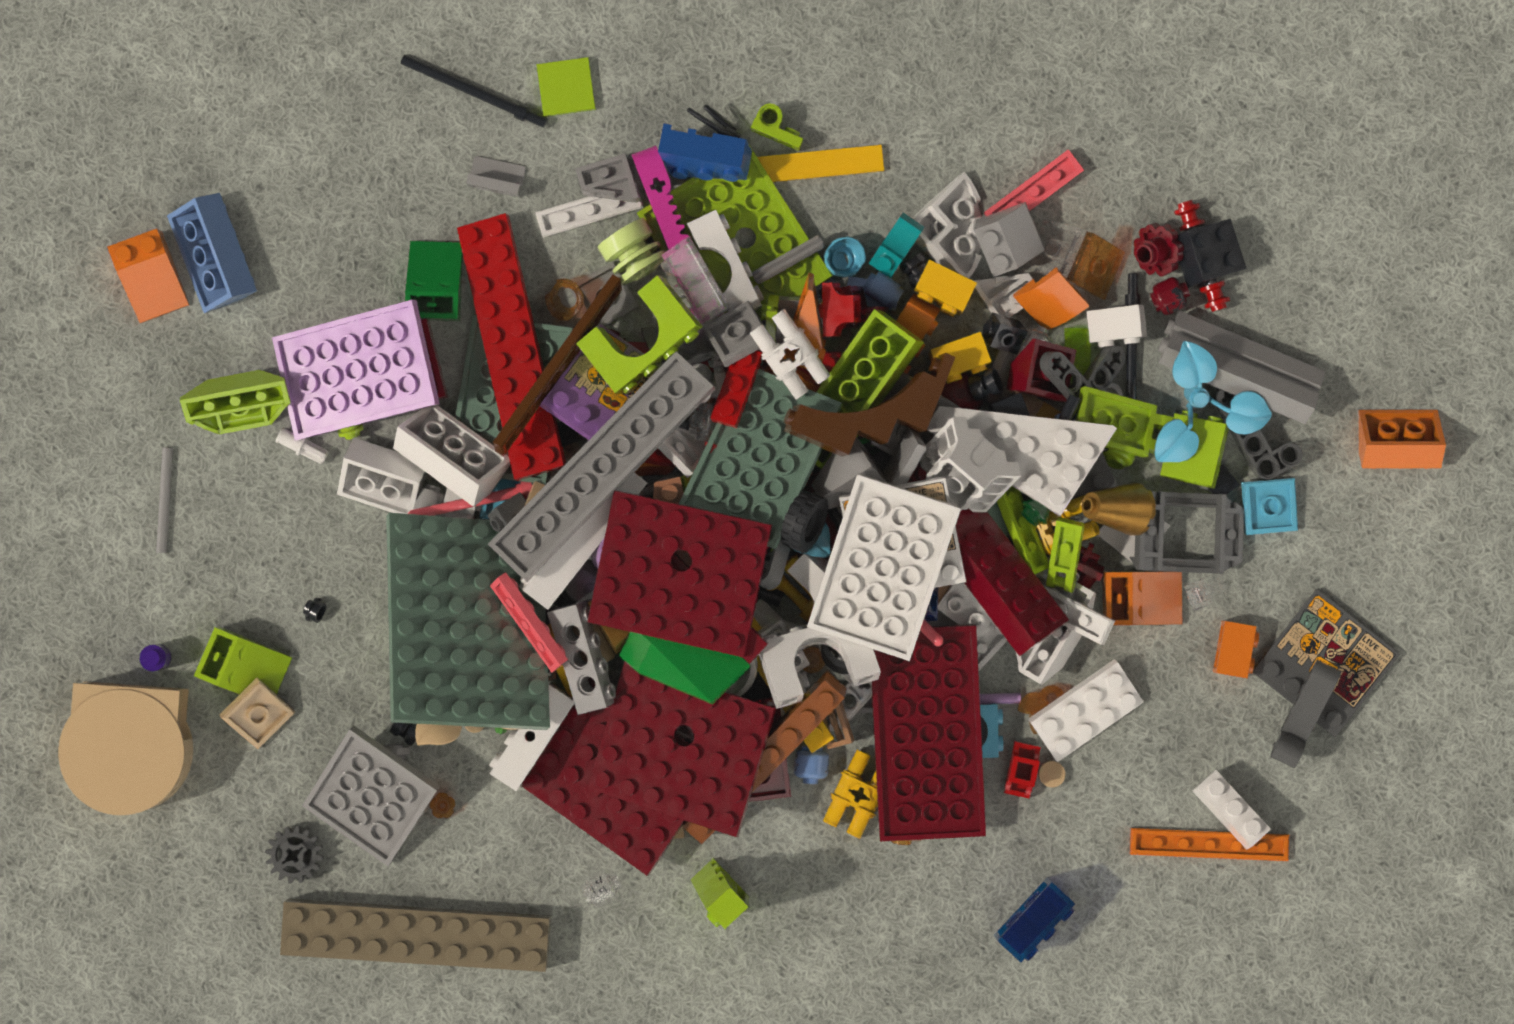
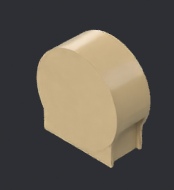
M85 681L83 683H73L71 715L64 725L58 747L61 773L73 794L92 809L111 815L140 813L158 806L172 797L187 778L193 759V740L186 721L189 689Z

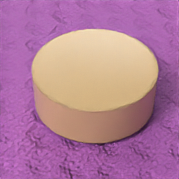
M1047 761L1040 766L1038 776L1045 786L1053 788L1063 783L1065 770L1060 763Z

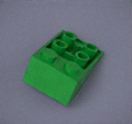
M410 241L405 301H417L421 320L460 322L463 262L460 242Z

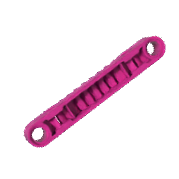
M655 145L632 154V158L692 312L700 324L704 325L721 316L722 312L708 277L699 271L701 269L700 264H692L697 260L696 254H689L693 250L692 244H685L689 240L688 235L682 234L685 231V226L677 225L681 221V216L673 215L678 211L677 206L670 205L674 201L673 195H670L671 183L662 158L658 153V148ZM655 181L665 184L662 187V192L658 193L656 189L651 190L654 187ZM693 279H697L698 282L703 281L704 283L698 292L695 288H689L692 285Z

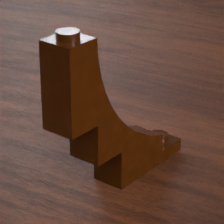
M948 353L934 357L929 367L931 375L926 372L915 374L910 382L896 395L868 410L834 413L812 409L801 404L796 405L793 409L790 408L785 415L784 423L786 427L784 432L843 457L849 455L857 435L882 445L888 443L896 423L918 433L927 431L955 357Z

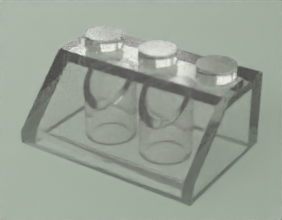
M690 236L662 254L663 262L660 263V266L667 277L673 276L677 285L673 286L675 292L682 300L686 299L690 306L689 310L702 326L729 311L730 305Z

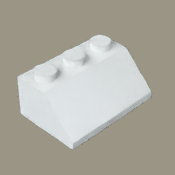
M353 438L343 458L337 495L391 513L408 514L410 510H413L419 489L423 487L426 472L399 452Z

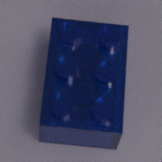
M1047 877L994 934V937L1020 963L1024 959L1029 961L1038 951L1036 946L1042 940L1048 941L1056 932L1054 927L1060 920L1065 922L1075 910L1072 907L1075 903Z

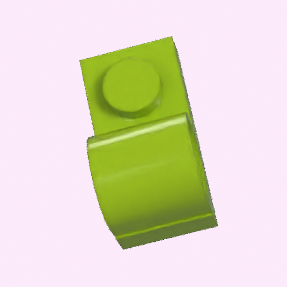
M771 103L763 105L759 109L756 118H754L751 131L799 151L803 143V138L799 137L800 133L788 127L785 130L780 129L782 123L781 109ZM766 112H774L777 115V120L773 124H767L762 117Z

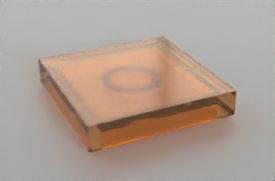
M1087 231L1067 279L1091 295L1105 300L1125 252L1098 235Z

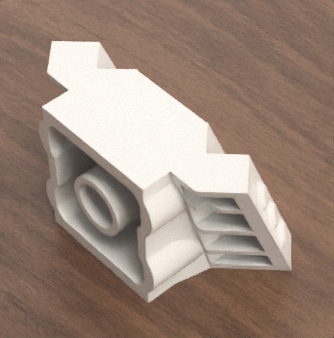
M952 417L926 445V451L920 460L921 468L927 472L926 479L946 476L951 504L961 507V510L969 508L972 512H987L1021 477L1018 462H1007L1005 450L996 448L981 434L980 429H969L966 417Z

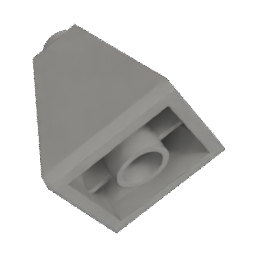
M856 437L849 455L841 457L832 453L811 486L814 490L812 493L826 498L829 505L828 509L841 506L839 496L851 494L857 473L886 483L888 481L872 454Z

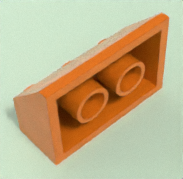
M1359 410V456L1362 468L1428 469L1442 467L1446 442L1438 410Z

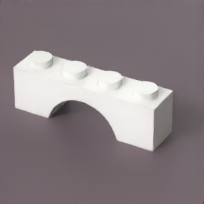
M714 210L687 223L698 249L712 250L721 254L731 267V282L722 294V299L728 311L748 300L755 311L762 308L760 301L764 300V297L758 285L753 287L749 280V277L753 276L747 262L741 263L737 255L741 252V249L736 239H730L726 232L730 227L724 214L718 215L717 211Z

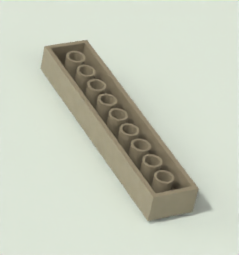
M287 899L283 903L280 955L546 972L548 968L551 915Z

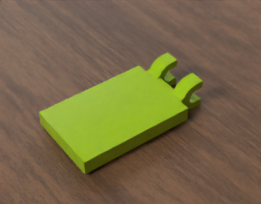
M1087 386L1081 387L1079 395L1081 402L1075 416V421L1113 425L1117 429L1105 448L1127 452L1143 458L1148 457L1149 453L1155 455L1156 440L1152 439L1154 428L1161 430L1166 423L1174 420V417L1157 414V405Z

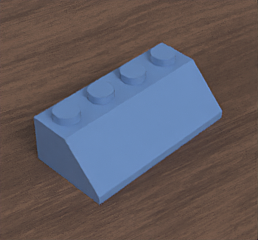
M220 193L196 197L167 215L204 313L244 299L257 291Z

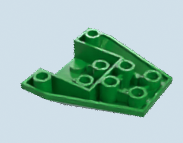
M633 632L629 633L620 653V657L638 674L712 705L750 668L749 663L743 657Z

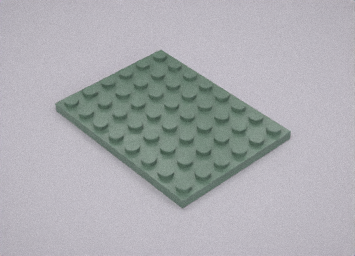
M389 512L386 516L391 722L548 730L550 728L548 667L490 587L505 572L517 582L518 586L521 584V576L488 545L499 532L492 528L490 520ZM519 587L523 597L532 603L534 612L540 621L546 624V608Z

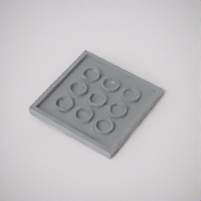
M353 725L302 806L386 866H389L441 786Z

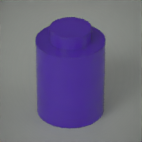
M161 644L149 645L141 651L139 660L144 669L160 671L169 666L171 652L166 646Z

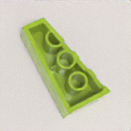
M714 858L690 879L708 911L707 918L716 927L721 925L726 929L749 907V896Z

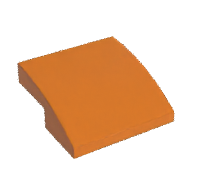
M1057 267L1038 282L1032 279L1013 294L1018 303L1045 331L1067 322L1089 307L1088 301Z

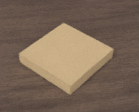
M256 678L219 715L221 719L256 749H259L295 711L259 678Z

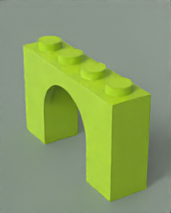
M657 275L637 292L658 321V338L650 351L638 357H630L620 350L606 330L601 327H595L576 343L616 394L625 393L627 395L638 386L637 381L643 376L647 378L658 370L657 365L664 359L667 361L676 351L679 352L677 348L684 342L686 344L692 342L699 335L697 331L703 327L662 276Z

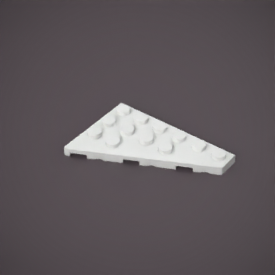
M939 406L929 423L927 431L935 436L952 417H966L969 429H980L981 434L996 448L1005 450L1007 462H1018L1021 477L1012 486L1058 516H1061L1117 428L1113 425Z

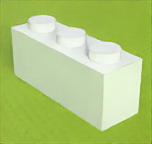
M1217 770L1212 772L1193 790L1195 795L1246 850L1255 845L1271 830Z

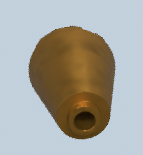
M1130 483L1089 492L1084 496L1081 507L1086 518L1124 534L1135 536L1145 533L1150 528L1147 525L1150 519L1155 517L1156 503L1151 490H1147L1144 487L1145 485Z

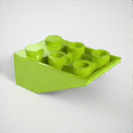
M214 627L194 676L237 694H241L256 678H259L277 694L293 657L225 628Z

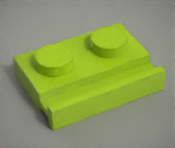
M769 295L768 304H762L761 320H766L765 329L776 343L777 325L772 317L778 313L779 296Z

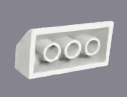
M438 405L422 408L397 427L393 449L473 507L491 494L511 465L509 456H502L495 452V448L491 443Z

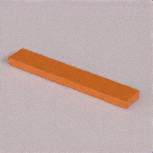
M1130 828L1129 854L1289 861L1290 835L1266 833L1255 845L1246 850L1231 832Z

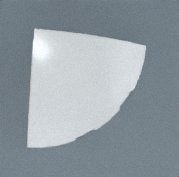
M962 172L912 218L925 227L915 244L936 263L969 279L977 268L982 256L979 255L981 246L974 232L976 220L982 218L978 205L981 199L971 179L965 172Z

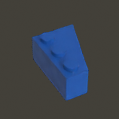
M663 123L658 153L671 176L677 179L695 177L702 180H712L716 178L730 182L747 180L752 151L746 139L713 133L712 137L696 135V129L688 128L686 133L671 130L672 125Z

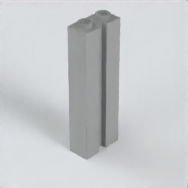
M1180 310L1174 320L1171 318L1168 320L1164 333L1168 335L1163 337L1158 351L1161 352L1159 364L1172 369L1183 341L1196 343L1206 349L1213 356L1217 364L1216 376L1207 384L1234 395L1243 391H1253L1265 400L1270 410L1306 424L1315 410L1319 396L1318 392L1325 375L1324 370Z

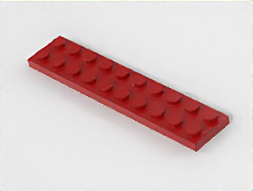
M506 213L457 228L502 428L544 371L509 215ZM542 407L537 409L508 450L514 480L519 481L561 469L566 464L556 417Z

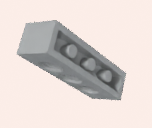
M586 600L558 607L547 612L556 643L563 647L568 659L563 664L578 715L606 708L614 703V698L616 697L615 687L610 683L608 677L607 661L602 657L600 650V637L595 632L593 623L587 622L590 607L587 606ZM573 626L579 629L580 637L574 634ZM581 651L587 655V662L582 660ZM588 677L594 679L595 688L589 684Z

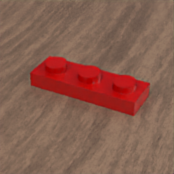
M755 351L729 366L710 417L713 422L737 429L762 361V352Z

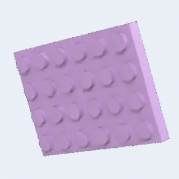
M416 300L405 301L272 337L280 376L285 378L291 400L287 407L295 440L440 404Z

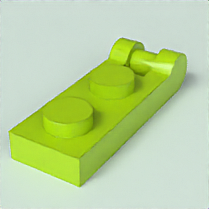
M1062 517L1057 519L1046 580L1047 587L1055 588L1057 586L1064 588L1066 592L1073 593L1076 585V573L1085 523ZM1058 572L1065 573L1066 578L1059 576Z

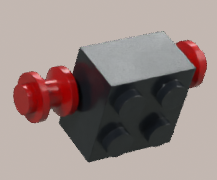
M1193 200L1182 202L1177 205L1178 210H1175L1174 214L1182 218L1183 224L1179 227L1180 232L1188 230L1179 234L1177 239L1184 246V258L1179 263L1187 288L1205 283L1208 286L1199 289L1200 293H1205L1208 298V302L1204 305L1205 309L1211 308L1212 312L1227 308L1226 302L1231 300L1230 297L1223 296L1221 288L1225 285V282H1217L1216 279L1247 269L1231 218L1198 227L1205 224V220L1198 219L1196 211L1200 208V204H1194Z

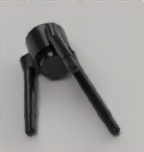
M708 105L703 106L704 110L720 123L722 127H719L692 108L687 109L688 113L718 132L717 134L740 138L741 134L736 131L737 128L728 124Z

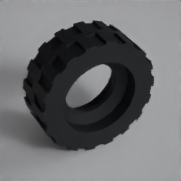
M803 490V492H800L795 497L782 524L781 542H783V545L801 553H807L808 550H811L826 523L829 508L826 498Z

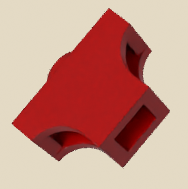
M822 283V302L819 304L820 318H823V337H839L847 324L861 322L860 296L845 294L841 290L839 283Z
M1014 741L1003 793L1030 799L1039 769L1041 747Z

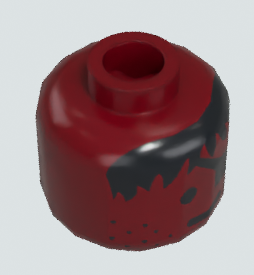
M1170 277L1154 284L1153 292L1149 293L1157 313L1162 312L1166 316L1185 309L1188 304L1186 298L1191 296L1185 281L1179 283L1176 277Z

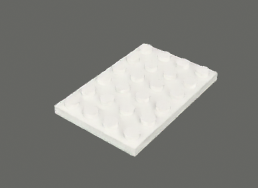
M857 473L807 627L910 661L961 507Z

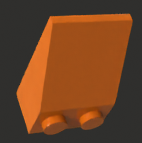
M156 228L107 246L116 272L139 323L189 306L161 230Z
M808 273L793 321L798 328L801 327L805 330L804 334L813 347L819 350V355L817 356L822 362L826 352L824 348L826 340L823 339V328L819 315L814 274ZM786 348L784 359L791 358L792 361L795 360V353L798 349L790 351ZM801 365L798 366V367L807 369L804 365H803V366H801Z

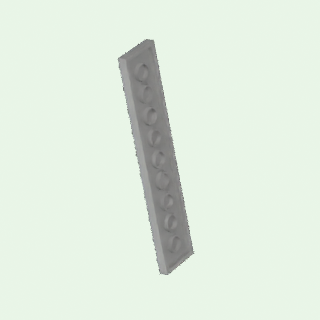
M676 351L488 545L528 582L613 495L614 491H617L715 390V387Z

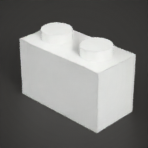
M1144 305L1087 311L1090 343H1098V347L1114 346V341L1124 340V344L1140 343V337H1147Z

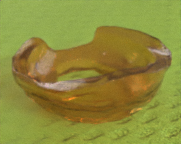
M557 279V283L552 290L545 295V302L553 317L567 321L580 313L584 305V296L576 282L569 279ZM562 286L572 289L576 294L577 301L572 308H568L561 303L558 292Z

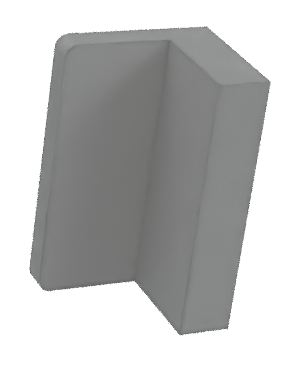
M475 156L471 174L468 173L466 184L472 188L520 197L526 168L521 165Z

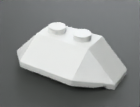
M1076 582L1073 593L1066 592L1061 587L1052 588L1093 609L1096 593ZM1064 625L1061 626L1057 631L1020 657L1016 653L1019 672L1041 685L1044 684L1064 667L1082 635Z

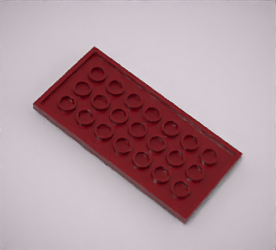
M976 624L931 626L943 638V644L940 646L934 645L920 631L910 661L874 650L881 671L879 679L872 681L880 842L986 836Z

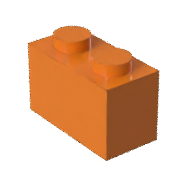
M1221 621L1213 673L1248 679V674L1253 673L1255 658H1251L1253 647L1257 648L1259 641V632H1256L1257 626Z

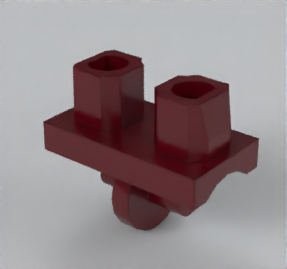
M1091 542L1088 543L1086 548L1081 546L1077 570L1081 571L1077 583L1088 589L1096 580H1101L1105 568L1097 563L1100 555L1092 552L1095 544Z

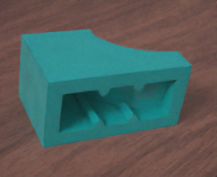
M903 212L869 264L891 278L925 227Z

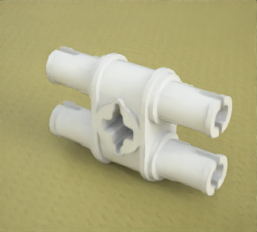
M783 309L772 317L785 337L781 344L775 343L763 324L751 331L750 335L763 352L761 354L762 359L766 360L776 374L775 378L779 381L782 380L794 398L798 399L807 393L808 389L796 373V367L804 365L817 384H820L831 375L817 356L819 355V350L813 347L804 334L805 330L801 327L798 328L786 310ZM786 348L790 351L798 349L795 353V360L792 361L791 358L783 359Z

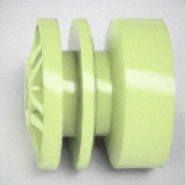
M644 218L635 220L616 231L597 247L606 262L619 259L620 263L614 267L612 272L615 275L626 270L619 277L622 286L649 275L668 257L665 250L652 254L660 247L659 241L648 245L645 243L653 232Z

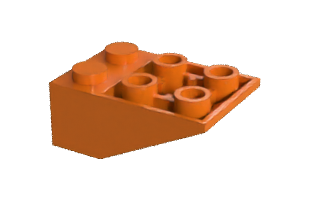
M1103 572V615L1115 620L1114 625L1182 624V572Z

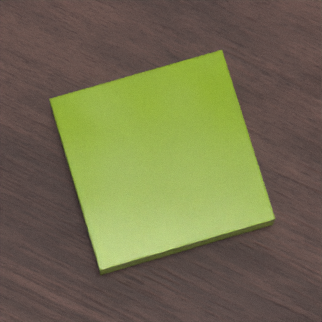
M588 57L536 64L543 117L596 110Z

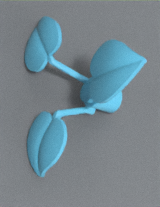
M1183 341L1172 368L1173 378L1178 385L1185 388L1184 397L1189 402L1186 405L1188 408V425L1186 426L1180 419H1174L1163 426L1155 443L1154 453L1155 459L1158 462H1182L1190 459L1196 453L1199 438L1191 430L1193 427V408H1203L1208 402L1229 413L1226 418V425L1231 431L1238 434H1250L1260 430L1268 423L1272 415L1265 400L1253 391H1243L1235 395L1231 401V408L1213 399L1202 386V383L1211 382L1215 378L1217 373L1216 361L1206 349L1190 341Z

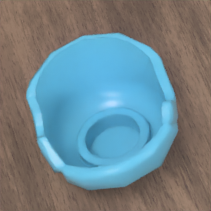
M849 236L834 240L829 244L824 254L826 268L832 275L840 278L855 275L866 261L865 248L857 239ZM844 254L848 257V264L846 262Z

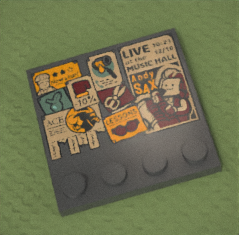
M1315 589L1254 667L1253 674L1291 704H1294L1316 660L1340 670L1339 680L1316 722L1333 737H1336L1400 654L1322 592Z

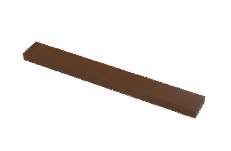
M614 274L611 275L493 441L495 452L502 456L506 455L540 407L542 401L579 352L580 348L576 343L599 324L622 291L621 279Z

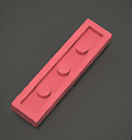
M1068 149L986 210L984 215L988 216L1026 202L1029 211H1031L1081 174L1084 169Z
M505 572L490 587L549 670L554 672L568 660L565 650L559 643L555 642L550 635L548 626L543 621H540L535 614L532 603L523 597L517 582Z

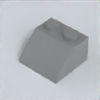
M1026 202L976 220L974 232L993 277L1015 270L1045 251Z

